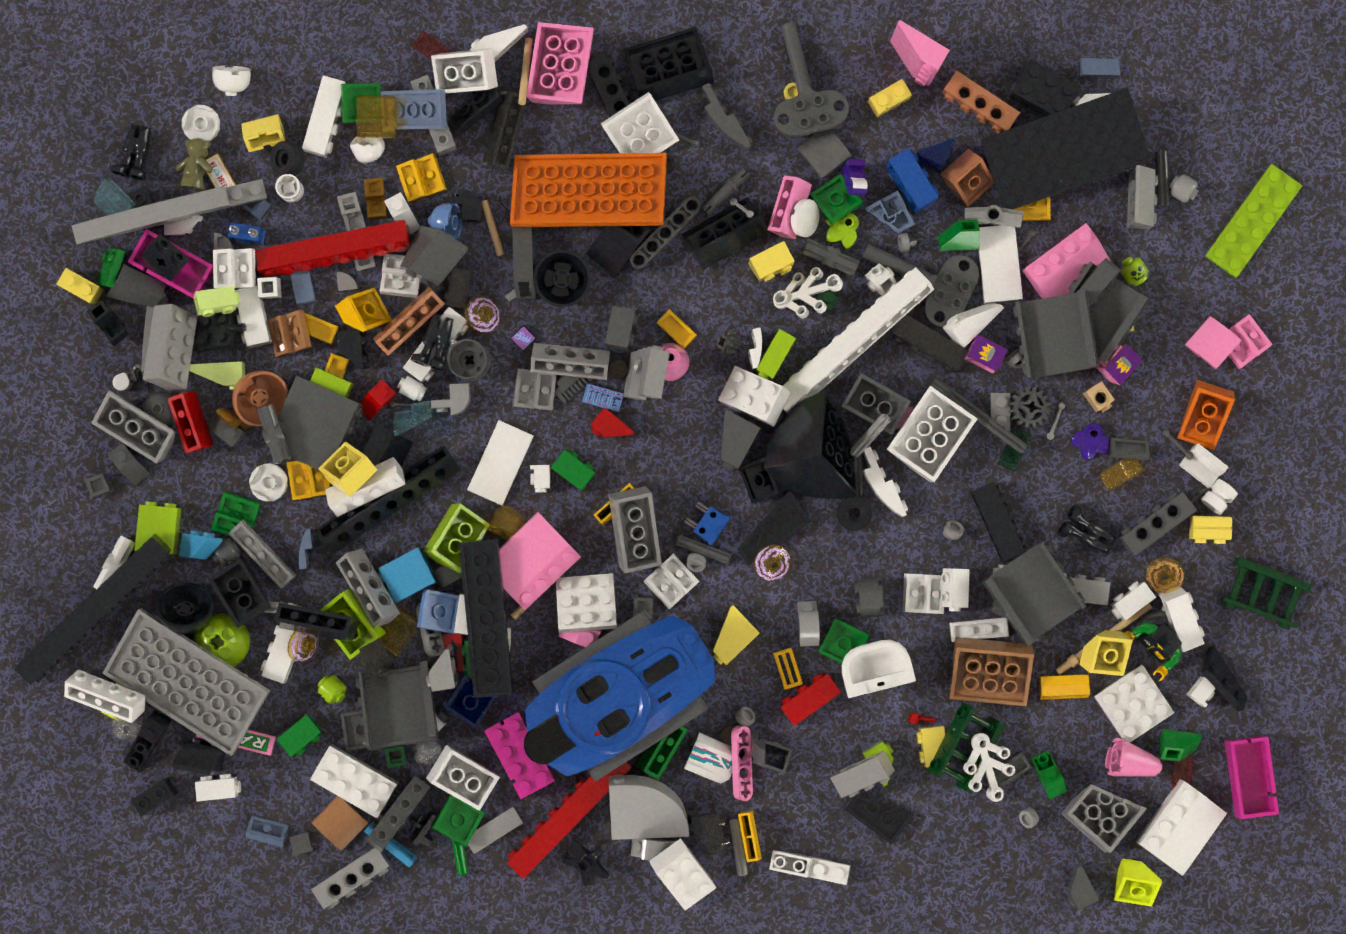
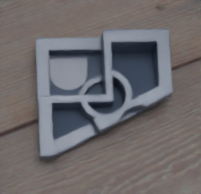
M899 190L865 208L868 213L870 212L897 233L917 224Z

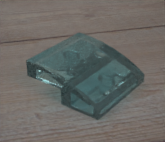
M109 177L104 178L93 199V203L106 216L130 210L135 206V203Z

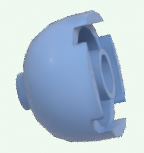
M443 203L436 206L428 218V225L430 228L440 229L454 239H458L462 230V219H459L458 214L462 213L460 206L456 203Z

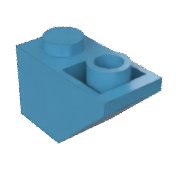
M191 530L190 534L182 533L179 556L207 560L222 543V539L215 538L214 533L203 532V536L200 531Z

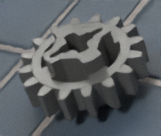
M1028 387L1023 388V391L1021 389L1017 390V395L1011 396L1014 402H1009L1008 404L1013 406L1009 410V413H1014L1011 419H1017V425L1023 423V428H1028L1029 424L1031 428H1036V424L1038 426L1042 425V420L1048 419L1045 414L1051 412L1047 409V406L1051 405V403L1045 401L1048 396H1042V390L1036 392V387H1032L1030 391ZM1027 395L1025 401L1020 402L1021 398ZM1030 404V407H1032L1035 410L1030 411V409L1027 408L1025 405ZM1035 414H1039L1036 419L1032 420Z

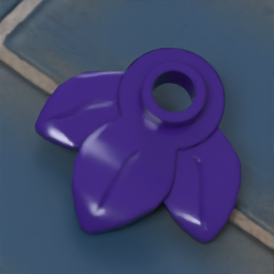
M1090 423L1084 430L1076 432L1071 441V445L1080 447L1084 460L1093 458L1097 451L1104 455L1109 451V441L1103 435V430L1097 423ZM1092 430L1097 431L1095 436L1090 435Z

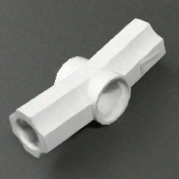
M120 536L112 553H109L104 562L103 569L93 586L97 589L127 560L135 546V542Z

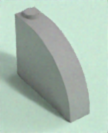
M622 774L609 776L612 840L689 837L688 815L681 799L672 789L655 779L645 776Z

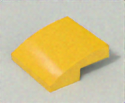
M433 153L396 166L408 202L447 190L436 155Z
M300 461L286 463L292 501L326 495L325 490L330 488V483L320 470Z

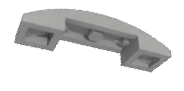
M356 192L337 196L346 230L366 228ZM374 256L365 260H354L357 271L376 266Z

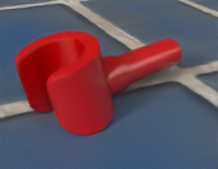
M914 712L908 718V721L915 725H918L920 720L936 723V718L921 716Z

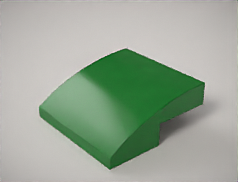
M224 491L211 530L229 535L228 533L242 520L253 529L261 503Z

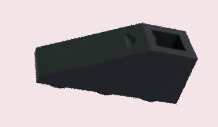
M155 710L145 720L123 763L140 772L172 720Z

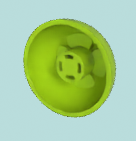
M227 613L213 614L209 622L203 628L194 632L193 635L195 643L233 667L244 660L250 647V636L245 624L237 628Z

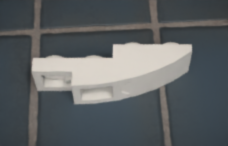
M871 447L866 448L863 455L869 468L862 471L866 481L876 496L890 510L901 517L906 516L905 511H908L905 501L900 500L898 493H901L897 482L894 483L893 480L884 481L886 474L883 468H879L877 464L879 457L876 450H872Z
M773 850L769 869L847 885L851 865Z

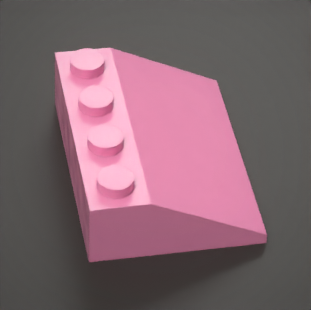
M899 20L890 40L908 71L915 78V82L921 86L927 85L929 87L950 50Z
M538 22L527 88V98L532 103L550 105L582 104L594 28Z
M1085 223L1023 269L1022 273L1042 299L1066 295L1070 292L1069 287L1074 280L1077 281L1081 274L1079 272L1084 264L1088 265L1089 262H1092L1098 267L1104 259H1109L1096 235Z
M537 512L499 548L503 588L526 610L581 556Z

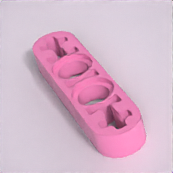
M737 725L731 732L733 794L737 800L748 801L753 795L751 732L748 727ZM743 748L745 754L744 757L740 759L739 751ZM742 768L745 769V775L743 778H741L739 774Z

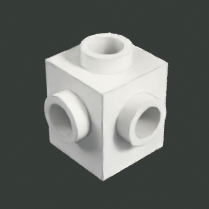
M880 263L865 275L868 280L867 286L872 292L877 291L881 296H884L890 287L897 283L893 277L895 275L889 267L884 268Z

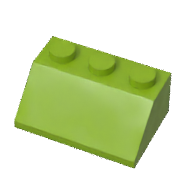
M461 503L451 504L422 553L435 562L461 573L459 543L481 541L490 524Z

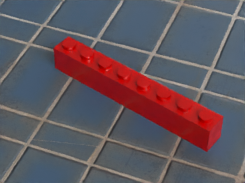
M405 220L257 249L255 250L257 270L262 278L275 277L282 274L291 275L297 271H310L317 267H329L337 263L345 264L357 259L365 260L376 255L384 256L391 252H404L410 248L411 239L409 227Z
M627 761L596 782H594L591 775L586 781L582 778L575 786L577 790L573 794L569 792L561 800L563 804L559 808L555 806L548 813L550 818L546 822L542 820L534 828L536 832L532 836L528 834L521 841L522 847L519 850L514 848L507 856L509 858L507 864L524 879L609 791V776L616 774L625 775L632 768V765Z

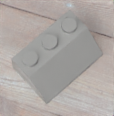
M1136 165V167L1129 171L1127 228L1151 229L1156 224L1157 214L1154 213V206L1157 205L1155 187L1158 185V175H1155V169Z
M453 644L447 646L426 676L427 686L431 687L432 692L452 689L459 683L455 659L450 657L455 655Z

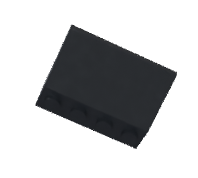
M696 27L623 49L639 98L649 92L654 101L702 87L707 83H714L712 69Z

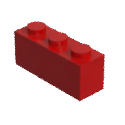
M185 392L168 398L167 400L185 453L197 452L213 446L196 392Z
M822 672L812 678L814 682L809 686L807 684L802 685L797 689L798 693L795 696L789 695L781 701L782 705L780 708L793 726L841 693L828 673L824 675Z

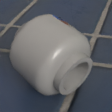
M1186 174L1177 175L1169 186L1171 195L1183 203H1186L1189 199L1193 201L1199 193L1197 181Z

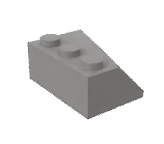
M1090 784L1072 799L1061 814L1103 852L1111 853L1147 808Z

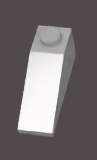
M524 24L484 36L481 40L478 38L472 43L470 50L493 48L494 62H496L528 32V28Z
M988 303L956 314L947 321L943 329L954 344L965 348L1004 307L997 303Z

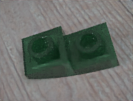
M1016 427L1011 432L1028 445L1031 434ZM1006 443L997 464L1014 472L1023 453H1019Z

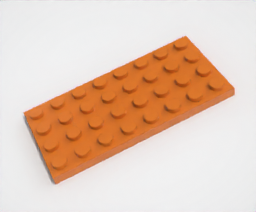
M667 154L515 155L510 226L664 225Z

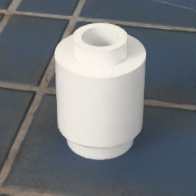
M409 376L406 379L402 377L397 386L400 389V394L414 401H421L427 390L423 383Z

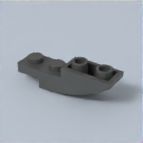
M709 83L702 86V91L709 103L704 106V111L714 126L738 147L746 151L751 150L753 141L748 133H744L742 129L744 125L739 116L736 117L734 113L726 115L728 111L724 103L720 104L717 97H719V94L714 86L711 87Z

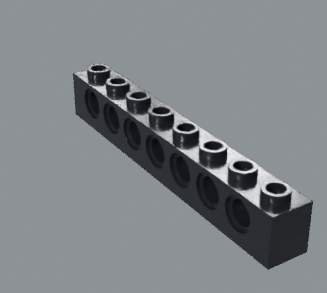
M443 445L403 471L405 485L343 515L335 516L315 530L321 542L331 554H334L461 469L447 447Z

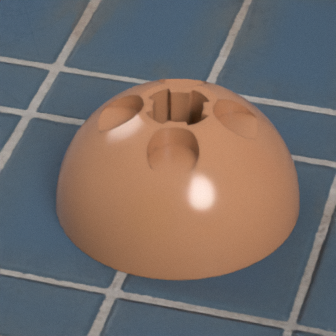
M264 370L250 372L244 375L234 387L232 394L233 408L237 416L246 424L262 426L256 409L274 404L276 413L279 416L288 396V389L285 382L272 372Z

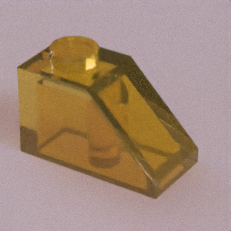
M504 505L495 510L489 531L509 540L525 524L520 513L514 511V508Z

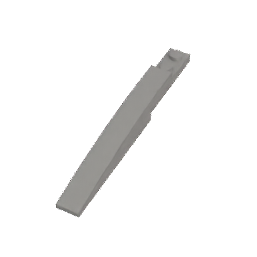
M260 179L234 186H223L71 226L76 245L264 200L267 199L263 180Z

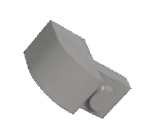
M469 383L449 384L450 400H431V408L436 409V413L448 412V409H451L452 416L463 413L469 406L471 399Z
M816 601L797 602L800 647L819 646L820 631Z
M662 838L632 839L631 856L651 860L676 841Z

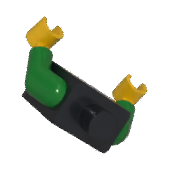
M1144 622L1134 628L1132 632H1124L1133 640L1136 637L1163 664L1153 673L1155 675L1158 672L1162 675L1159 681H1162L1167 676L1168 670H1171L1181 659L1179 647L1182 645V642L1164 624Z

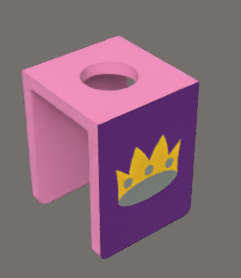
M978 334L973 339L964 359L994 373L999 369L1007 349Z
M1125 344L1123 347L1120 345L1107 365L1098 360L1099 367H1097V370L1108 381L1121 385L1142 362V359L1128 345Z

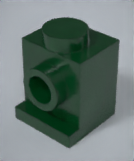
M827 290L821 292L816 300H822L827 306L826 312L830 313L840 297L837 296L838 293Z
M406 745L384 749L387 768L407 765L408 753Z

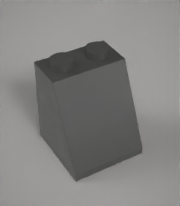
M420 226L400 267L405 269V273L410 277L421 279L420 283L427 287L431 285L439 286L467 252L468 247L440 229Z
M727 409L723 418L720 462L723 463L722 467L732 472L733 469L738 470L760 427Z

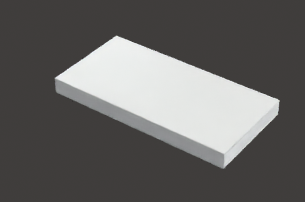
M1004 225L979 227L978 253L984 304L1022 300L1015 227Z
M499 420L467 490L503 506L534 436Z

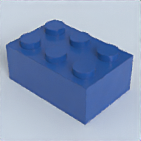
M908 148L889 159L885 167L916 215L934 204L938 199L937 194L939 192L936 186L930 184L927 179L929 175L925 168H921L917 163L919 159L915 152H911Z

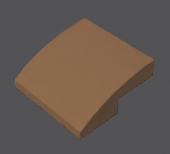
M297 310L267 320L275 357L312 347L304 310Z
M336 796L312 821V824L342 851L368 824V821L349 802Z

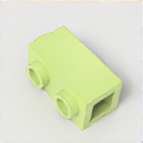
M234 286L195 291L194 302L197 316L209 317L213 316L214 313L230 314L234 312L238 303H240L239 293L235 292Z

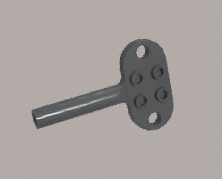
M789 22L783 24L781 29L798 95L781 102L776 107L774 125L777 131L787 137H800L842 125L849 113V104L846 97L835 90L820 92L813 90L796 23ZM842 103L845 108L842 111H836L834 105ZM781 116H785L789 121L787 124L782 125L778 122V119Z
M868 244L862 256L876 264L880 263L884 268L889 267L892 272L903 277L908 271L916 267L930 281L934 288L925 301V316L928 322L940 328H943L951 317L964 311L979 278V270L976 263L963 255L953 256L948 259L938 274H931L871 244ZM966 261L969 264V269L967 271L960 270L959 262ZM936 312H941L944 315L943 322L935 321L934 314Z

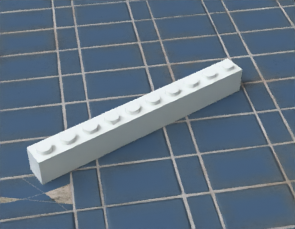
M916 267L908 271L901 281L892 285L884 296L879 297L875 301L873 306L864 310L855 322H851L844 332L835 336L827 347L822 348L818 352L816 357L807 361L798 373H794L789 378V381L783 385V387L791 392L783 408L785 412L788 413L801 401L818 394L934 290L930 281Z

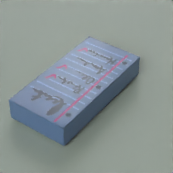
M587 384L582 402L619 412L624 394Z

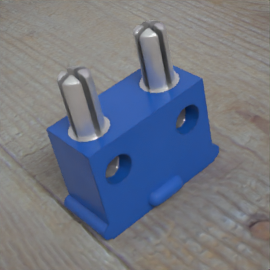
M230 222L228 237L230 240L242 241L244 244L256 243L264 245L266 230L257 226Z
M697 502L695 507L705 513L698 524L688 517L684 523L693 528L695 534L712 546L730 521V517L724 516L711 506L708 508L702 503ZM711 513H716V517L711 518ZM704 528L705 533L700 534V529Z

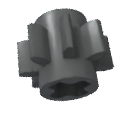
M723 331V335H720L717 339V346L719 349H722V354H735V351L741 346V340L739 337H736V332Z

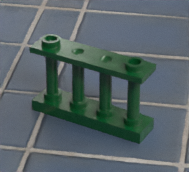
M1236 557L1233 565L1238 566V574L1229 598L1221 597L1220 601L1225 602L1224 606L1234 610L1238 607L1278 622L1279 627L1287 630L1290 627L1297 628L1298 624L1290 622L1300 594L1303 591L1310 592L1312 584ZM1251 571L1256 573L1255 577L1257 578L1248 603L1245 605L1236 600L1246 573L1248 574ZM1269 578L1274 580L1273 584L1275 585L1264 612L1254 607L1264 580ZM1288 585L1292 587L1291 590L1293 592L1282 619L1272 614L1282 587Z
M962 702L927 771L939 778L944 773L958 780L956 786L972 793L973 790L969 788L968 784L973 779L975 773L969 775L964 770L960 773L948 767L947 764L951 756L964 762L968 761L970 756L955 748L960 738L971 743L973 735L964 731L969 721L984 728L982 733L986 734L990 739V743L995 745L1006 724L992 717H989L988 721L973 714L974 707ZM987 750L990 757L992 751ZM980 755L975 763L977 768L981 762Z

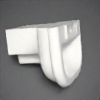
M880 640L855 647L846 654L842 662V676L848 698L916 681L911 659L906 648L893 640Z

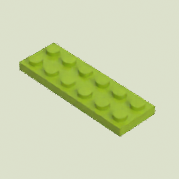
M1270 164L1208 250L1205 257L1234 278H1237L1299 192L1302 185L1273 164Z

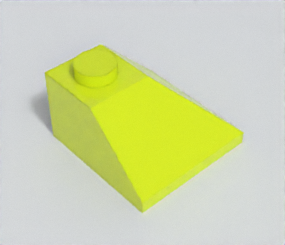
M1122 859L1118 868L1114 901L1152 907L1162 880L1142 861Z

